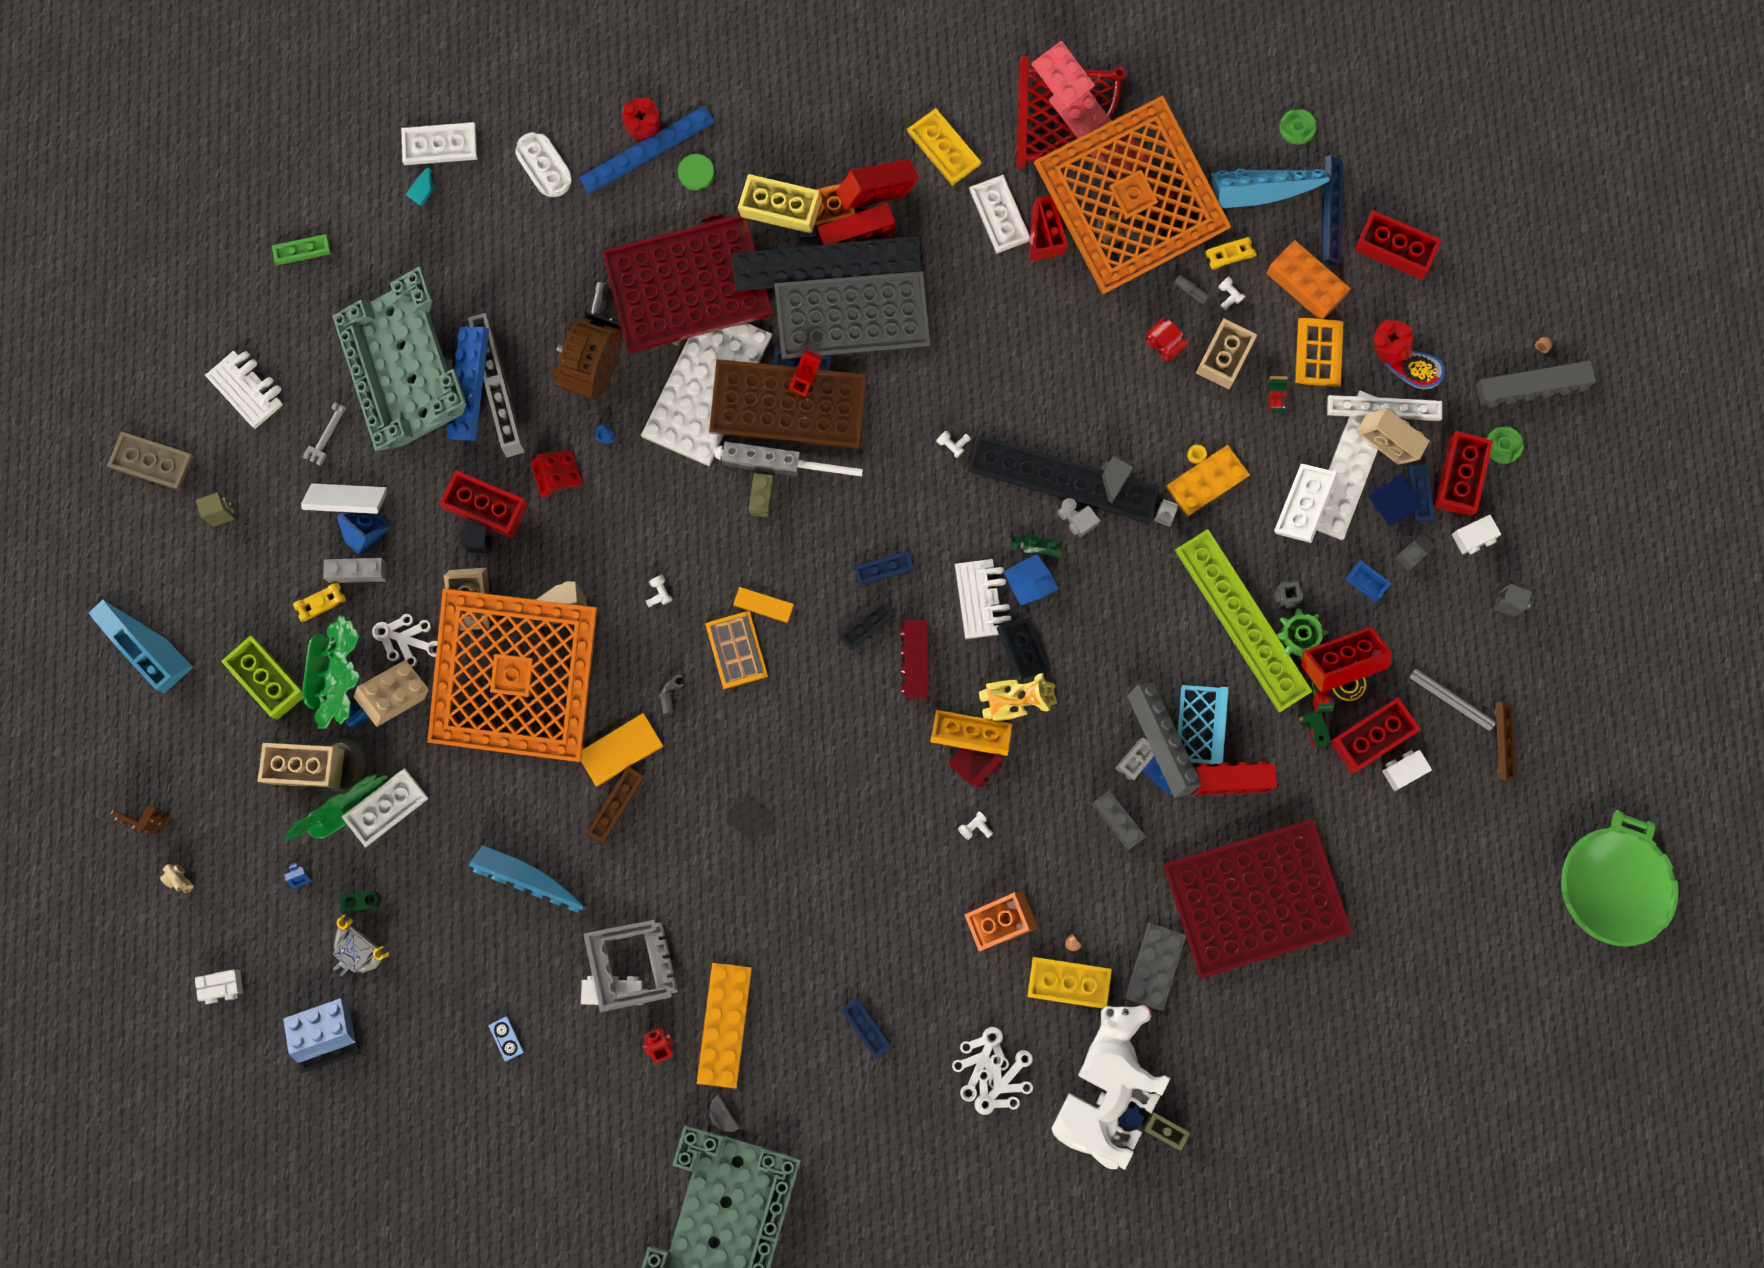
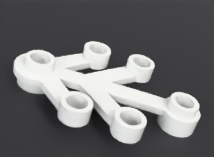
M404 614L400 619L390 624L385 622L375 624L372 629L373 637L383 642L387 651V658L390 661L396 662L400 657L399 653L394 650L390 639L398 642L407 662L411 658L414 659V663L410 665L412 668L417 665V659L412 656L408 645L426 650L429 655L436 657V653H433V648L437 647L438 641L427 643L412 638V636L422 631H430L431 624L429 621L422 620L418 625L401 633L394 632V630L403 625L410 626L413 624V617L409 614ZM406 617H410L409 623H404ZM424 623H428L426 629H422ZM381 629H385L384 635L379 634ZM395 652L396 657L394 659H391V653Z
M989 1027L984 1031L983 1037L970 1042L964 1041L960 1045L963 1053H970L973 1048L984 1045L981 1053L953 1062L952 1067L956 1072H961L965 1067L976 1064L968 1085L963 1086L960 1091L961 1097L965 1101H973L976 1098L977 1091L975 1087L979 1080L977 1073L984 1067L990 1074L989 1086L994 1088L991 1085L993 1066L989 1058L992 1048L995 1054L1002 1056L1003 1060L1006 1061V1067L1001 1068V1070H1006L1009 1066V1062L1005 1059L1000 1047L1003 1037L998 1028ZM991 1033L996 1035L995 1041L989 1040ZM967 1043L970 1045L969 1051L963 1050V1044ZM996 1057L997 1060H998V1061H997V1064H998V1063L1000 1062V1058H999V1057ZM956 1062L962 1064L960 1070L955 1069L954 1065ZM966 1089H970L972 1091V1095L970 1097L965 1096Z
M1021 1050L1016 1054V1062L1002 1078L1001 1065L1003 1058L998 1054L991 1056L990 1062L993 1066L994 1088L989 1093L987 1081L990 1078V1074L985 1069L978 1071L977 1078L979 1079L980 1096L975 1100L977 1112L987 1115L994 1108L1009 1107L1010 1109H1017L1020 1103L1016 1097L1012 1096L1007 1100H995V1098L1000 1093L1022 1092L1029 1094L1032 1092L1033 1086L1030 1082L1024 1081L1021 1084H1008L1022 1067H1027L1031 1064L1032 1055L1028 1051ZM1023 1055H1027L1028 1060L1025 1063L1021 1061V1057ZM995 1057L1000 1058V1062L998 1064H994L993 1059ZM982 1072L987 1074L985 1079L980 1078ZM1025 1084L1029 1085L1028 1091L1023 1090ZM1015 1099L1016 1105L1011 1107L1010 1101ZM983 1101L988 1102L987 1108H982Z

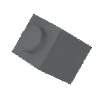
M1115 456L1112 457L1111 461L1107 459L1102 467V470H1104L1102 479L1110 503H1113L1133 469L1132 466Z
M1422 533L1395 558L1407 571H1410L1436 546Z

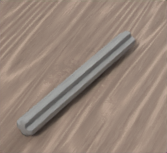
M1418 669L1413 670L1410 678L1487 730H1491L1495 726L1496 722Z

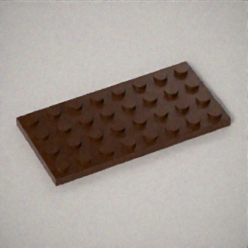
M716 359L709 434L859 449L866 375L818 370L815 380L805 397L789 390L793 375L798 367Z

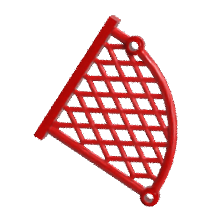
M1021 56L1018 71L1016 168H1024L1026 161H1035L1051 153L1049 150L1055 151L1058 149L1056 148L1062 143L1066 145L1070 143L1068 140L1076 137L1066 123L1063 124L1057 120V118L1061 117L1059 113L1051 116L1045 112L1053 107L1049 99L1046 98L1053 94V92L1044 80L1042 81L1033 75V73L1038 74L1033 66L1029 65V57ZM1116 67L1113 71L1083 69L1089 77L1097 78L1092 81L1094 84L1100 83L1106 87L1101 91L1092 88L1091 92L1094 93V98L1100 97L1106 101L1100 105L1102 109L1111 104L1108 112L1104 111L1112 120L1119 104L1122 82L1126 78V71L1121 67ZM1028 77L1036 81L1037 84L1028 87ZM1101 78L1111 79L1115 83L1114 86L1109 85ZM1043 86L1049 91L1041 95L1034 89ZM1114 90L1112 99L1107 98L1103 94ZM1028 91L1037 97L1028 101ZM1043 100L1048 105L1041 109L1034 103ZM1028 105L1037 111L1027 115ZM1042 114L1048 119L1039 122L1034 117ZM1027 119L1035 123L1036 126L1027 129ZM1053 121L1060 127L1051 130L1045 125ZM1042 128L1048 133L1040 137L1033 131ZM1064 129L1071 135L1062 138L1057 132ZM1027 133L1036 139L1027 143ZM1054 136L1059 141L1050 144L1045 139ZM1042 142L1047 147L1040 151L1033 145ZM1026 147H1028L1037 154L1026 153Z

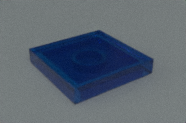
M1398 475L1368 495V498L1389 527L1422 506L1420 500L1401 475Z

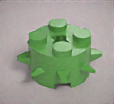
M1297 609L1295 616L1290 620L1283 617L1280 618L1284 626L1281 633L1276 636L1286 649L1285 655L1291 653L1301 656L1303 660L1305 650L1320 645L1323 636L1327 635L1328 631L1321 629L1322 626L1318 621V614L1314 616L1309 614L1303 615L1301 609ZM1300 632L1304 634L1303 638L1299 636Z

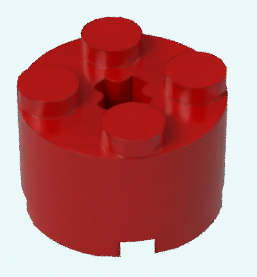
M637 98L624 105L622 119L625 130L630 137L638 141H644L658 133L661 127L659 112L656 105L649 98Z
M1164 317L1146 333V344L1151 349L1156 348L1160 352V358L1165 362L1173 360L1189 344L1187 339L1185 341L1182 339L1184 334L1170 320L1165 322Z
M1385 320L1377 328L1374 334L1375 353L1382 362L1398 364L1400 361H1405L1410 357L1413 351V334L1409 325L1401 321Z

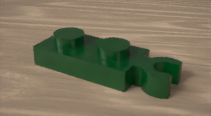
M1012 536L1010 549H1023V552L1061 557L1063 541L1043 539L1037 536H1025V539L1019 536Z

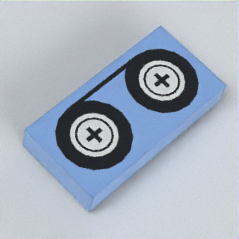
M508 1016L488 1025L505 1062L524 1053Z

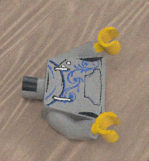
M345 915L341 916L337 920L338 929L334 942L335 951L333 953L340 962L333 970L338 975L343 976L348 969L357 973L376 969L383 958L389 956V953L383 954V946L378 947L356 927L350 926L348 928L353 920L349 919L345 922Z

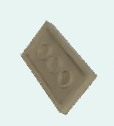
M121 432L107 467L180 491L193 455Z

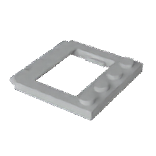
M654 920L584 934L600 1012L671 998V993L678 991L675 977L667 978V976L673 975L674 972L671 959H663V957L670 955L666 939L659 940V938L665 937L663 923H655ZM644 934L656 989L630 992L628 995L617 997L605 941Z

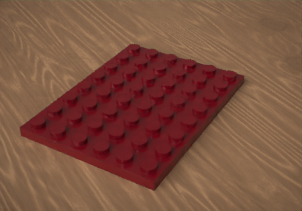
M737 215L602 250L629 354L773 316L766 288L744 291L735 290L732 253L755 251L746 218Z
M1313 819L1163 864L1199 979L1352 933Z

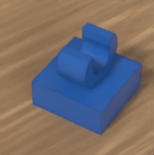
M297 862L289 865L290 872L284 874L285 881L293 889L312 882L310 874L303 867H298Z

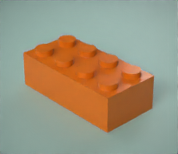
M1296 240L1272 262L1266 272L1318 319H1324L1345 298L1351 289Z

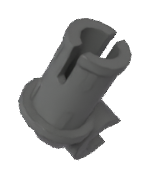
M675 675L672 680L663 686L658 695L661 701L662 714L675 712L671 696L673 695L672 690L684 686V684L678 685L675 683L676 679L683 678V676Z

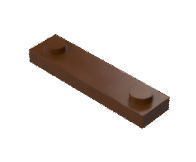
M1496 702L1494 714L1497 724V774L1499 780L1516 781L1512 704Z
M627 767L586 834L604 844L645 777Z

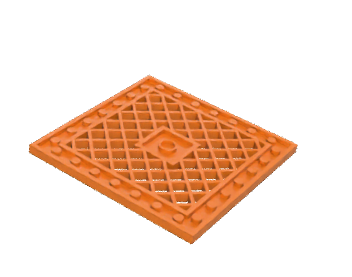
M1164 96L1034 161L1041 178L1103 295L1231 228ZM1144 127L1142 134L1135 132ZM1148 128L1156 131L1155 138L1146 136ZM1128 135L1126 142L1119 140ZM1159 135H1161L1163 141L1158 140ZM1132 136L1141 139L1139 146L1130 144ZM1144 140L1153 143L1151 151L1142 148ZM1112 144L1111 150L1104 149V147ZM1116 144L1125 147L1123 155L1114 152ZM1156 145L1165 147L1163 155L1155 152ZM1128 148L1137 151L1135 159L1126 156ZM1168 150H1169V152H1170L1172 158L1167 157ZM1096 152L1095 158L1088 157V155ZM1100 152L1109 155L1107 163L1098 160ZM1140 153L1149 155L1147 163L1139 161ZM1112 157L1121 159L1119 167L1110 164ZM1153 157L1161 159L1159 167L1151 165ZM1080 160L1079 167L1071 165ZM1084 161L1093 163L1091 171L1082 168ZM1125 161L1133 163L1131 171L1123 169ZM1165 161L1173 164L1172 171L1163 169ZM1096 165L1105 167L1103 175L1095 173ZM1137 165L1145 168L1144 174L1142 170L1135 172ZM1176 168H1178V170H1179V172L1181 173V175L1175 173V172H1176ZM1068 169L1077 172L1075 179L1066 177ZM1109 169L1117 172L1116 179L1107 177ZM1149 169L1158 172L1156 180L1147 177ZM1080 173L1089 176L1087 183L1078 181ZM1121 173L1128 175L1127 177L1119 180ZM1161 173L1170 176L1168 184L1159 181ZM1093 177L1101 180L1100 187L1091 185ZM1173 178L1182 180L1180 188L1172 185ZM1105 181L1112 183L1108 187L1109 191L1103 189ZM1067 182L1073 184L1072 190L1070 189ZM1149 183L1154 184L1153 190L1151 189ZM1185 183H1186V185H1187L1189 191L1184 190ZM1077 186L1086 188L1084 196L1075 193ZM1158 186L1166 188L1164 196L1156 194ZM1089 190L1098 192L1096 200L1087 197ZM1170 190L1178 192L1176 200L1168 198ZM1101 194L1110 196L1108 204L1100 202ZM1182 194L1190 196L1189 204L1180 202ZM1076 199L1082 200L1081 206H1079ZM1113 199L1117 207L1112 206ZM1157 199L1163 201L1161 208L1154 207L1158 203ZM1194 200H1195V202H1196L1198 208L1192 206ZM1085 202L1094 205L1092 212L1083 210ZM1166 202L1175 205L1173 213L1164 210ZM1098 206L1106 209L1104 217L1096 214ZM1178 207L1187 209L1185 217L1177 214ZM1110 210L1119 213L1117 221L1108 218ZM1146 210L1145 217L1138 215V213ZM1150 211L1159 213L1157 221L1149 218ZM1191 211L1199 213L1197 221L1189 218ZM1084 215L1091 217L1089 224ZM1163 215L1171 217L1169 225L1161 223ZM1122 216L1124 220L1131 218L1129 225L1120 222ZM1094 219L1103 221L1101 229L1092 226ZM1134 219L1143 221L1141 229L1133 227ZM1175 219L1183 221L1181 229L1173 227ZM1106 223L1115 225L1113 233L1104 231ZM1147 223L1155 225L1153 233L1145 231ZM1187 223L1192 224V225H1195V226H1193V227H1191V228L1185 230V229H1186V226H1187ZM1119 227L1127 229L1125 237L1117 235ZM1159 227L1167 229L1166 237L1157 235ZM1131 231L1139 233L1138 241L1129 239ZM1171 231L1179 233L1170 238ZM1093 232L1099 233L1098 240ZM1103 235L1111 238L1109 246L1101 243ZM1143 235L1152 238L1150 246L1141 243ZM1115 239L1124 242L1122 250L1113 247ZM1156 239L1163 241L1162 243L1154 246ZM1127 243L1136 246L1134 254L1125 251ZM1101 248L1108 250L1106 256ZM1139 248L1147 250L1138 255ZM1111 252L1120 254L1118 262L1109 260ZM1124 256L1131 258L1126 262L1122 263Z
M444 588L427 742L580 762L582 758L598 607ZM474 612L485 613L486 615L479 619ZM468 615H471L476 621L470 628L463 620ZM494 615H501L505 617L502 620L498 621ZM488 617L495 624L489 630L482 623ZM513 617L525 619L517 624ZM507 619L514 626L509 632L501 625ZM531 619L541 620L543 622L540 625L536 626ZM526 622L533 628L527 635L521 629V626ZM551 622L563 624L556 629ZM545 624L552 630V633L547 637L539 630ZM462 625L465 632L460 635V626ZM478 625L484 632L479 638L472 632ZM566 626L571 635L564 640L559 631ZM498 627L504 636L496 641L491 632ZM516 630L523 637L517 643L510 637ZM535 632L542 640L537 645H534L529 639ZM467 634L474 641L468 647L461 640ZM554 635L561 642L555 648L548 641ZM486 636L493 643L487 649L480 642ZM573 638V646L571 649L567 642ZM504 639H507L512 645L506 652L499 644ZM524 641L531 648L525 654L518 647ZM543 643L550 650L544 657L537 649ZM476 644L482 651L478 657H475L470 651ZM460 645L463 651L458 654V646ZM562 646L570 653L563 659L557 653V650ZM496 647L501 654L495 653L493 658L489 651ZM515 649L520 656L508 654ZM533 651L540 659L535 664L534 658L527 657ZM465 653L472 660L466 666L459 659ZM552 654L559 661L553 667L546 660ZM484 655L491 662L485 669L478 661ZM571 657V665L569 668L565 661ZM541 663L548 669L542 676L535 668ZM457 664L461 668V670L458 673H456ZM473 664L481 671L475 677L468 670ZM560 665L567 671V674L562 678L554 671ZM491 667H493L492 678L487 673ZM463 672L470 679L465 685L457 678ZM534 673L538 679L532 683V674ZM550 673L557 681L552 686H549L544 680ZM481 675H484L489 681L483 688L476 680ZM569 676V683L567 687L563 680H565ZM539 682L546 688L540 695L534 689V686ZM456 683L460 689L454 693V685ZM471 683L478 689V692L473 696L466 689ZM558 684L565 691L560 697L552 690ZM490 686V692L497 693L492 698H490L489 695L485 692V690ZM461 691L468 698L463 704L455 697ZM532 692V694L535 696V699L532 702L528 703L524 697H530V693ZM548 692L555 700L549 706L542 699ZM480 694L487 701L481 707L475 701V698ZM505 694L516 695V697L510 701ZM499 696L506 703L501 709L493 702ZM565 696H567L566 706L561 701ZM517 699H520L525 705L519 712L512 704ZM537 701L544 708L539 714L531 707ZM454 702L458 708L452 712V704ZM470 702L476 708V711L471 715L464 708ZM556 703L563 710L557 717L550 709ZM489 704L496 712L491 717H488L483 711ZM507 707L515 714L509 720L502 713ZM527 709L534 717L529 722H526L521 716ZM458 711H461L466 717L461 723L453 716ZM545 712L553 719L547 725L540 718ZM478 713L485 720L479 726L473 720V717ZM497 715L504 722L498 729L491 721ZM563 715H565L564 726L559 721ZM516 718L523 725L517 731L511 725V722ZM535 720L542 727L537 733L529 726ZM469 721L473 728L463 727V725ZM553 723H556L561 729L555 736L548 728ZM486 724H488V725L491 727L492 730L481 729V728H482L483 726H485ZM507 726L512 733L502 732L500 730ZM526 728L530 735L519 733ZM545 731L549 737H541L538 735ZM563 734V739H557L560 735Z

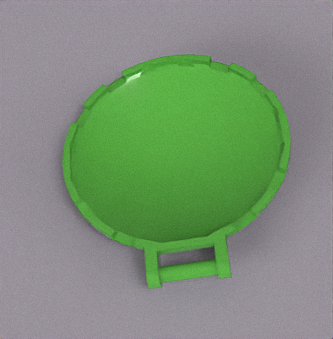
M1619 810L1614 812L1610 828L1591 832L1572 847L1563 865L1561 886L1569 913L1586 933L1606 944L1635 946L1654 939L1669 925L1677 907L1678 882L1677 880L1675 881L1672 871L1673 866L1667 855L1663 854L1656 846V843L1652 841L1655 823L1635 819L1624 815ZM1622 822L1643 829V833L1621 826Z

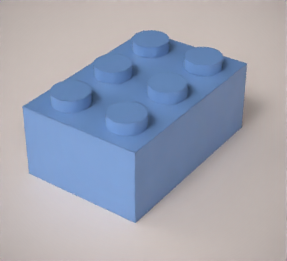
M341 998L283 1018L288 1052L297 1063L356 1043L350 1009Z

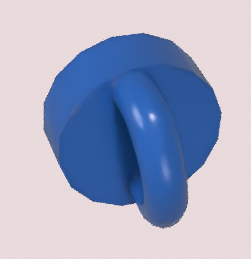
M600 425L596 430V439L599 443L603 444L613 443L615 433L610 426Z

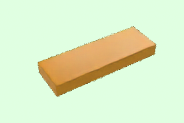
M741 587L738 589L733 604L735 607L788 623L794 607L792 603Z

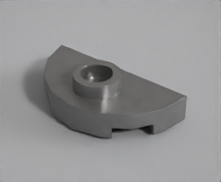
M718 1094L712 1100L709 1116L712 1123L723 1131L733 1132L740 1129V1126Z

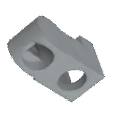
M1163 500L1159 505L1154 521L1170 527L1178 504Z

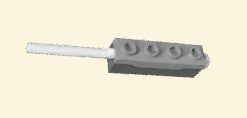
M724 442V448L723 446H718L714 452L718 460L722 459L723 466L798 476L799 468L862 476L863 469L800 460L799 452Z

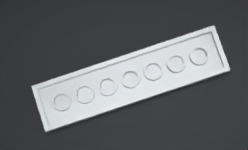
M1359 391L1357 397H1375ZM1349 416L1329 467L1330 471L1337 472L1338 477L1317 528V531L1343 540L1378 451L1377 448L1356 433L1364 417Z

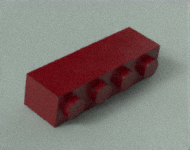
M904 620V626H900L901 637H904V645H901V656L905 658V664H901V675H905V683H901V694H905V699H928L927 620Z

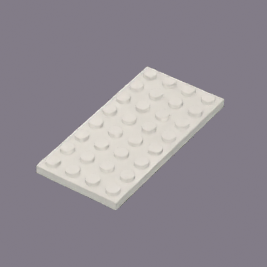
M744 323L688 338L641 437L710 467L715 456V449L720 446L724 435L709 434L716 359L760 363L772 338V334Z

